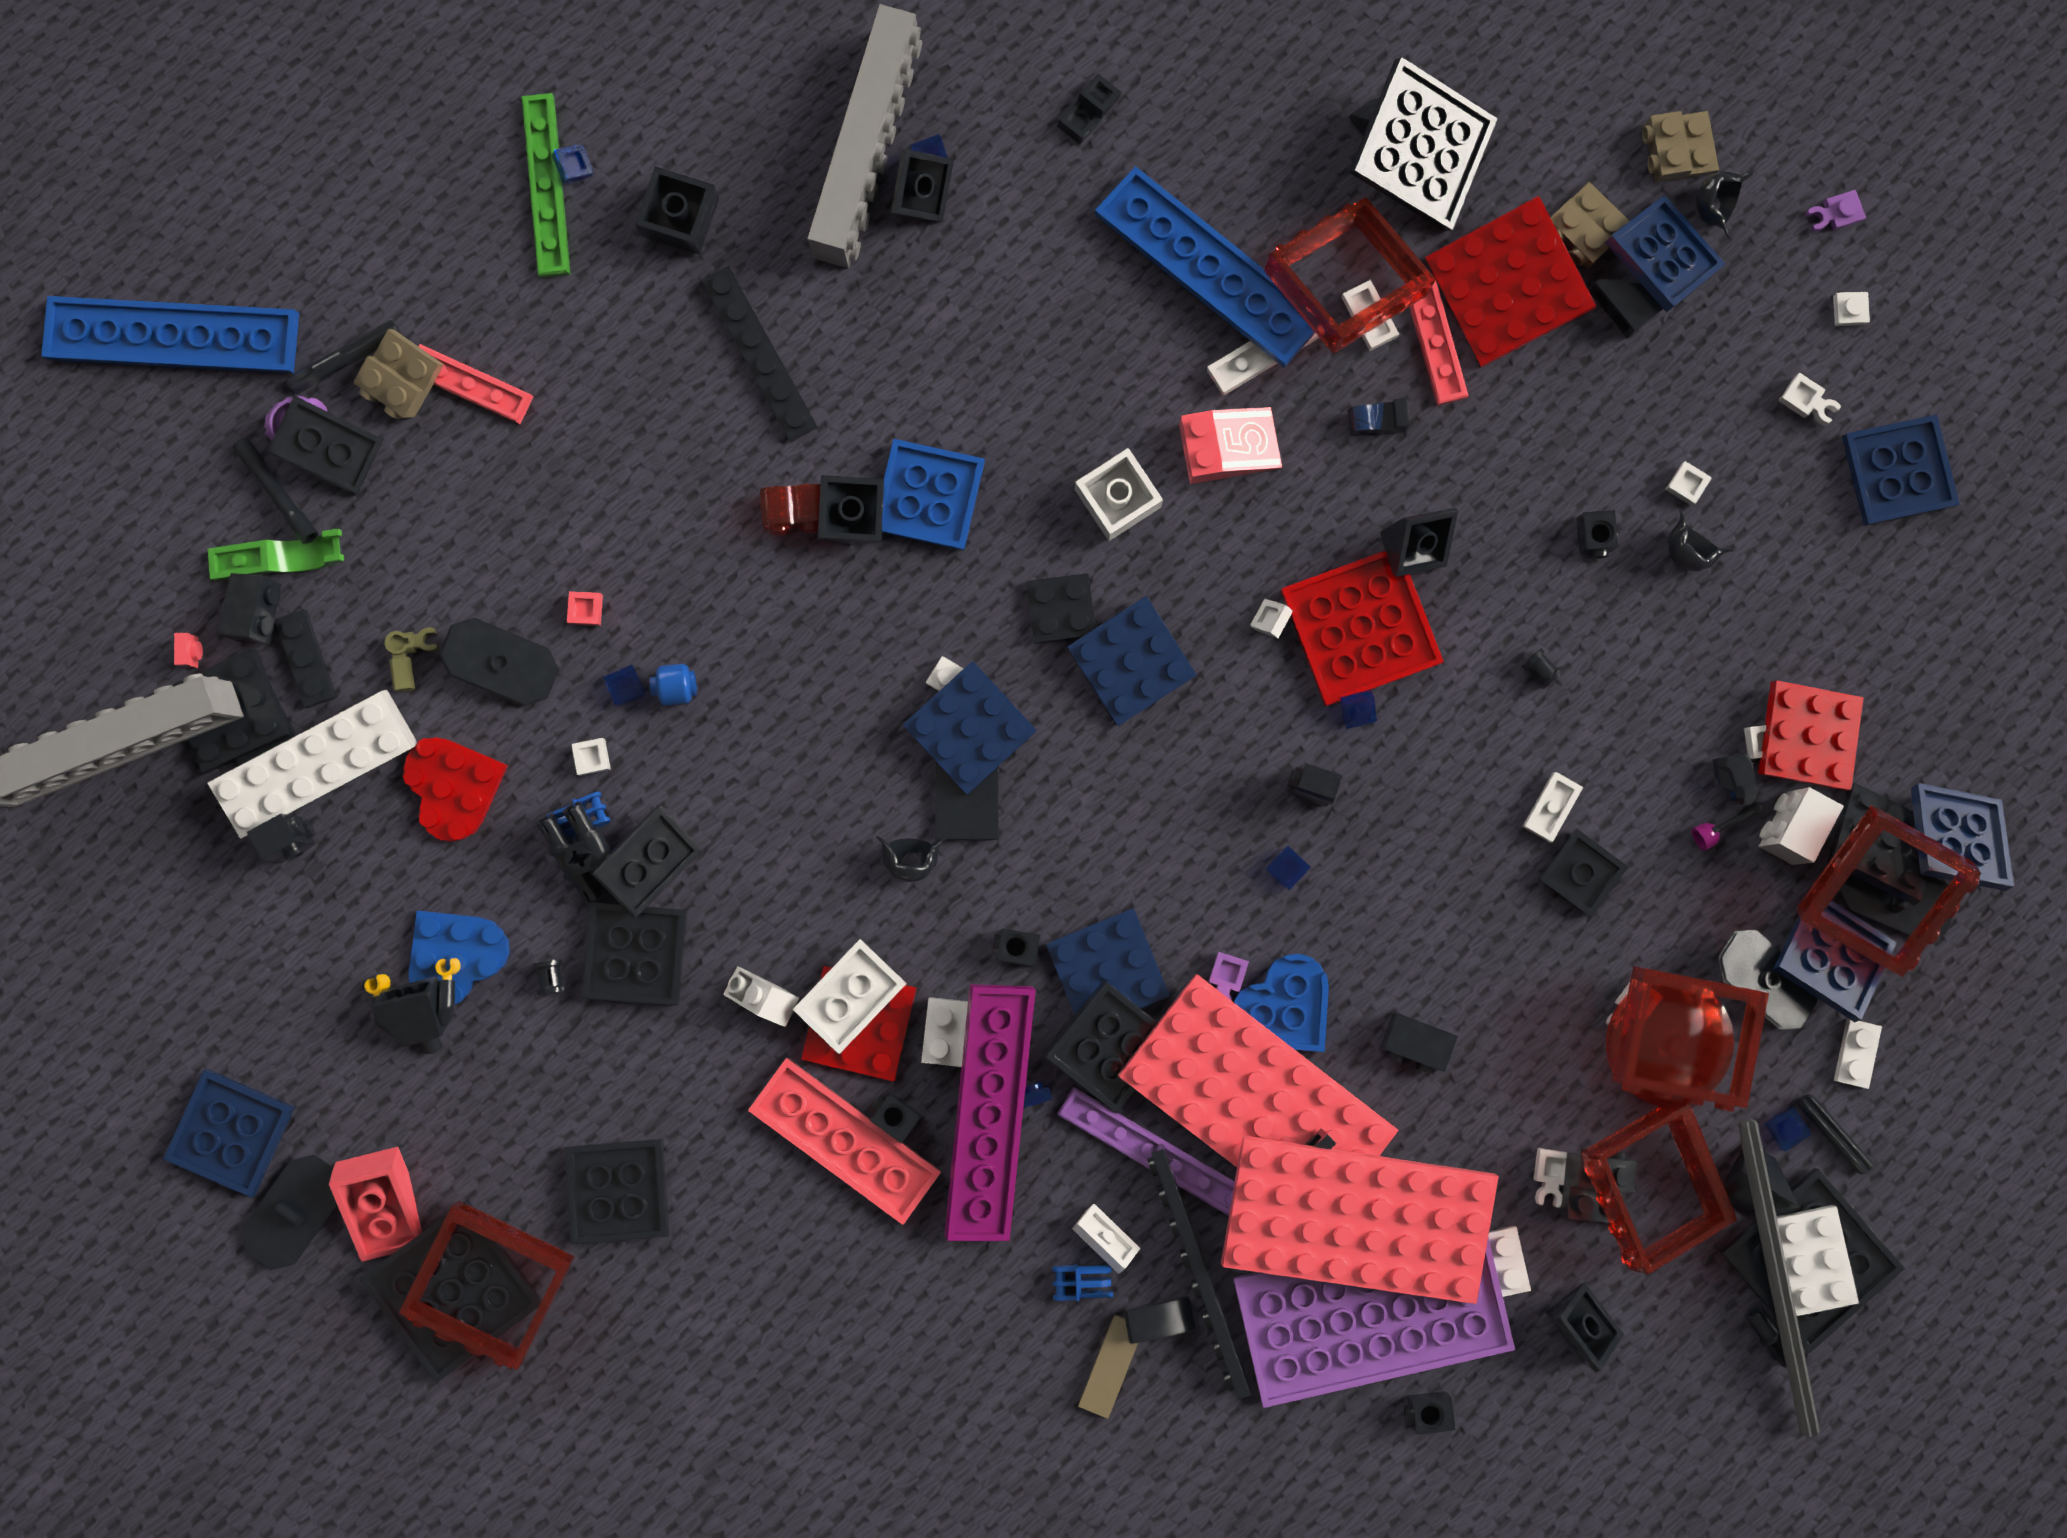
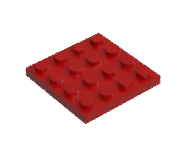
M1540 196L1533 198L1425 257L1481 368L1596 308V304Z
M1386 551L1300 581L1280 590L1285 605L1293 610L1290 618L1325 707L1444 663L1410 574L1396 577L1392 573Z

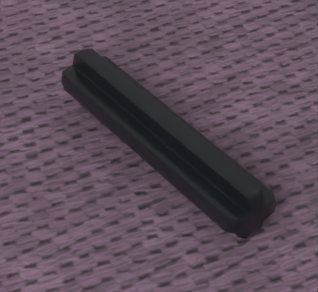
M1807 1094L1798 1101V1107L1857 1173L1863 1175L1872 1169L1874 1164L1814 1095Z

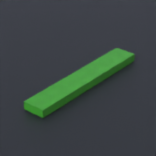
M548 93L522 96L538 276L545 278L571 275L554 95Z

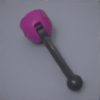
M1754 802L1750 809L1718 826L1703 823L1692 828L1691 835L1697 846L1701 850L1706 851L1718 843L1720 838L1719 832L1752 814H1761L1764 806L1760 802Z

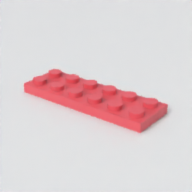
M789 1058L784 1060L748 1110L902 1225L941 1173V1170L907 1145L901 1144L872 1123L869 1117Z

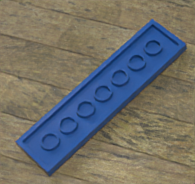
M1136 166L1095 210L1097 218L1283 368L1289 364L1325 323V317Z
M47 296L41 357L54 361L294 374L299 313L294 309Z

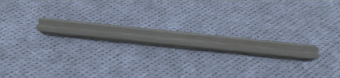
M1747 1119L1738 1123V1130L1799 1432L1804 1437L1817 1436L1820 1429L1757 1121Z

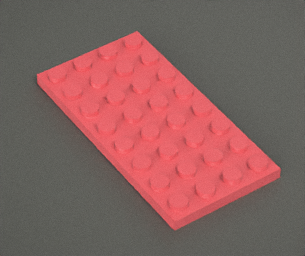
M1196 973L1118 1074L1126 1083L1235 1167L1238 1165L1242 1136L1304 1145L1322 1128L1337 1143L1332 1149L1380 1156L1399 1131Z
M1242 1136L1221 1265L1225 1268L1477 1304L1499 1176L1488 1172Z

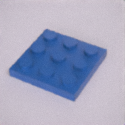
M893 439L884 477L882 533L965 551L985 459Z

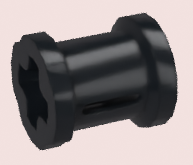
M1540 648L1521 667L1524 670L1528 669L1541 683L1540 687L1545 689L1564 669L1561 666L1556 667L1544 655L1545 651Z
M562 959L533 964V968L537 969L540 987L537 990V995L566 991V986L562 985L560 965L563 964ZM548 970H550V973H551V980H552V984H551V985L549 984L548 972H547Z

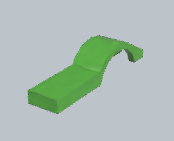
M340 529L322 531L320 536L308 544H303L300 540H261L209 548L210 580H229L231 573L262 575L268 573L312 571L343 562L344 555L340 554L339 543L342 531Z

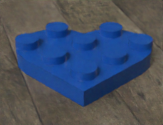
M417 910L409 966V983L437 976L439 981L442 980V976L436 971V963L440 959H445V967L449 971L451 958H457L461 966L459 972L452 975V980L455 981L454 1005L459 1004L470 993L474 981L487 980L491 976L496 975L506 965L510 953L509 940L505 936L503 929L492 920L482 917Z
M1302 954L1284 955L1273 961L1267 970L1264 983L1251 984L1238 992L1233 1002L1293 1049L1325 1052L1329 992L1328 978L1321 965L1312 957Z

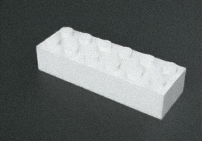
M386 689L208 782V785L241 839L248 835L247 832L278 814H288L415 747L417 741Z

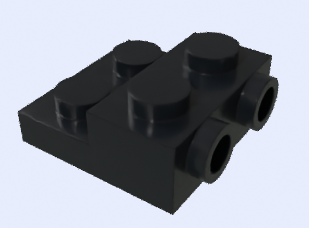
M1580 1148V1154L1567 1152L1560 1217L1573 1220L1623 1224L1626 1193L1634 1194L1637 1161L1628 1160V1153L1608 1151V1157L1600 1156V1150Z

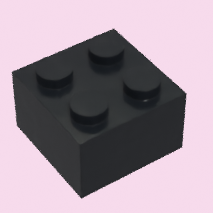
M655 166L635 225L640 235L644 238L700 255L719 201V195L713 184Z

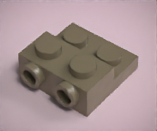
M1682 111L1651 115L1643 126V142L1649 145L1650 150L1648 170L1650 174H1654L1656 183L1711 175L1719 171L1708 111L1682 115Z
M1590 182L1551 217L1573 262L1578 266L1583 265L1587 270L1609 249L1605 241L1630 222Z
M389 329L374 356H367L353 383L361 388L359 394L362 397L373 402L378 400L386 405L384 411L391 417L396 419L415 417L444 364L394 329Z

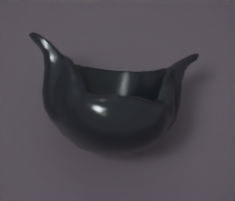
M1723 171L1708 176L1701 184L1696 197V207L1701 219L1710 225L1723 229L1728 237L1729 233L1726 223L1736 207L1741 184L1750 178L1754 172L1737 174ZM1715 197H1717L1721 203L1719 209H1716L1713 206Z
M1679 510L1680 519L1670 532L1667 540L1670 557L1677 565L1688 571H1701L1714 565L1724 553L1734 551L1732 548H1718L1687 525L1682 510Z
M876 836L877 840L882 844V861L885 868L889 870L893 877L905 882L920 881L930 874L937 864L939 846L946 840L945 837H942L931 844L924 840L905 838L888 843L880 836ZM908 852L916 853L920 865H902L901 861Z

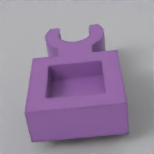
M1856 190L1827 198L1823 202L1825 208L1814 206L1805 213L1806 217L1816 215L1820 219L1819 224H1815L1810 228L1811 232L1821 231L1828 223H1831L1834 231L1866 219Z
M1217 952L1208 982L1216 984V989L1231 1000L1230 990L1240 992L1249 961Z

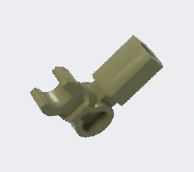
M424 628L418 634H414V632L403 633L401 631H393L386 636L385 647L393 657V659L389 660L393 692L400 693L415 690L412 660L407 654L416 653L417 649H423L429 653L439 650L437 644L427 645L425 643L428 635L437 634L434 628Z

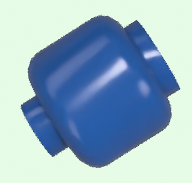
M686 664L659 666L656 670V677H650L651 696H657L659 703L663 706L688 704L692 696H697L695 671H690Z

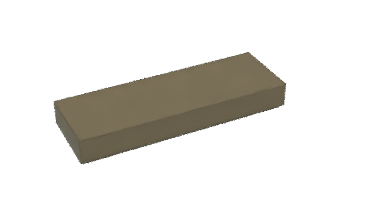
M1117 1314L1113 1315L1078 1403V1407L1107 1419L1110 1416L1138 1343H1129L1124 1317Z

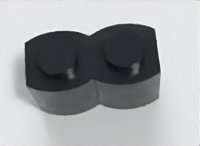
M1304 762L1303 765L1296 766L1295 770L1292 769L1287 787L1291 788L1290 795L1327 807L1329 804L1332 805L1336 798L1342 775Z

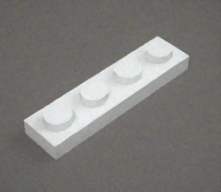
M1311 304L1310 306L1318 312L1314 304ZM1326 323L1321 326L1305 346L1329 332V327ZM1249 341L1208 366L1207 372L1224 396L1276 365L1277 362Z

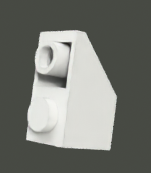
M738 966L723 994L757 1016L786 1027L794 1011L793 1009L799 1000V997Z

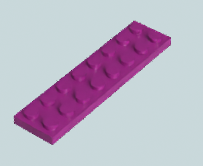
M970 984L944 1235L947 1241H1010L1036 991L1032 986Z

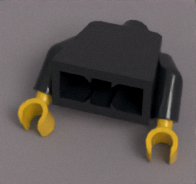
M451 958L449 971L445 967V959H440L436 963V971L442 976L440 981L435 976L390 988L391 982L386 974L377 975L376 980L375 978L368 979L364 986L368 993L374 995L371 1002L377 1027L391 1035L401 1046L420 1043L426 1054H433L443 1047L439 1037L443 1035L453 1016L455 981L452 980V975L457 974L461 966L457 958Z

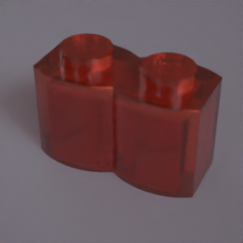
M820 484L760 488L762 526L765 530H770V534L789 533V528H801L802 532H818Z

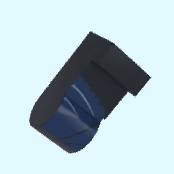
M1407 397L1394 399L1392 402L1358 405L1347 410L1351 436L1405 432L1410 426Z

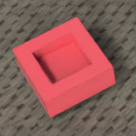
M569 591L567 623L572 625L601 626L603 595L601 593Z
M174 633V665L186 669L198 668V660H201L203 656V647L201 642L198 641L199 637L189 633Z

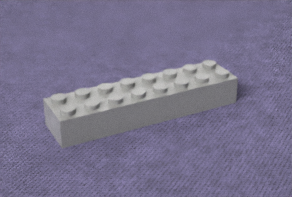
M879 4L807 238L814 259L849 268L851 260H857L859 256L861 242L857 240L860 231L865 232L870 218V213L866 212L869 202L874 203L879 187L875 183L878 173H884L887 163V155H884L887 144L892 145L896 133V126H893L896 115L901 116L903 112L905 98L902 97L904 87L909 88L911 85L914 69L910 67L913 58L918 59L922 49V40H919L921 27H917L916 14Z
M193 674L183 679L184 683L175 687L167 685L153 691L154 695L150 697L129 699L124 702L125 706L117 710L110 708L99 711L95 714L96 718L92 720L75 721L67 724V729L59 733L53 731L39 735L37 737L38 741L34 743H21L9 747V753L0 756V806L17 807L243 718L244 716L232 682L220 680L218 677H205L202 674Z

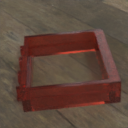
M1367 197L1352 205L1346 204L1333 217L1330 215L1325 216L1317 223L1316 227L1309 231L1306 229L1300 231L1289 243L1285 245L1282 243L1278 244L1276 250L1268 254L1269 259L1264 268V272L1333 354L1425 298L1436 280ZM1357 226L1405 282V285L1338 325L1289 265Z
M1871 805L1797 906L1796 910L1803 922L1903 977L1908 970H1912L1917 966L1925 947L1936 941L1940 934V928L1947 918L1951 919L1959 910L1960 901L1967 892L1970 893L1977 887L1982 873L1973 861ZM1883 830L1958 871L1957 875L1895 957L1821 916Z
M1633 966L1611 1080L1622 1084L1623 1091L1641 1094L1642 1089L1653 1091L1652 1096L1672 1100L1673 1095L1684 1096L1683 1102L1703 1106L1705 1100L1715 1102V1108L1734 1112L1735 1106L1747 1108L1769 993ZM1652 984L1747 1002L1729 1094L1634 1076Z
M1670 1100L1580 1152L1585 1163L1584 1170L1596 1189V1199L1608 1218V1228L1616 1238L1621 1250V1259L1629 1270L1648 1275L1737 1221L1690 1103ZM1668 1123L1704 1213L1643 1249L1607 1158Z
M458 1201L451 1206L399 1314L412 1321L413 1326L421 1328L426 1326L436 1331L435 1335L440 1339L449 1342L455 1340L464 1344V1348L474 1355L482 1356L485 1354L495 1359L494 1363L499 1367L504 1365L510 1369L518 1370L525 1361L576 1256ZM458 1224L556 1270L519 1348L420 1302Z

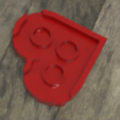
M435 737L419 740L406 757L403 779L413 792L422 797L419 809L420 824L437 839L450 842L464 840L470 835L475 834L484 821L508 765L447 739Z

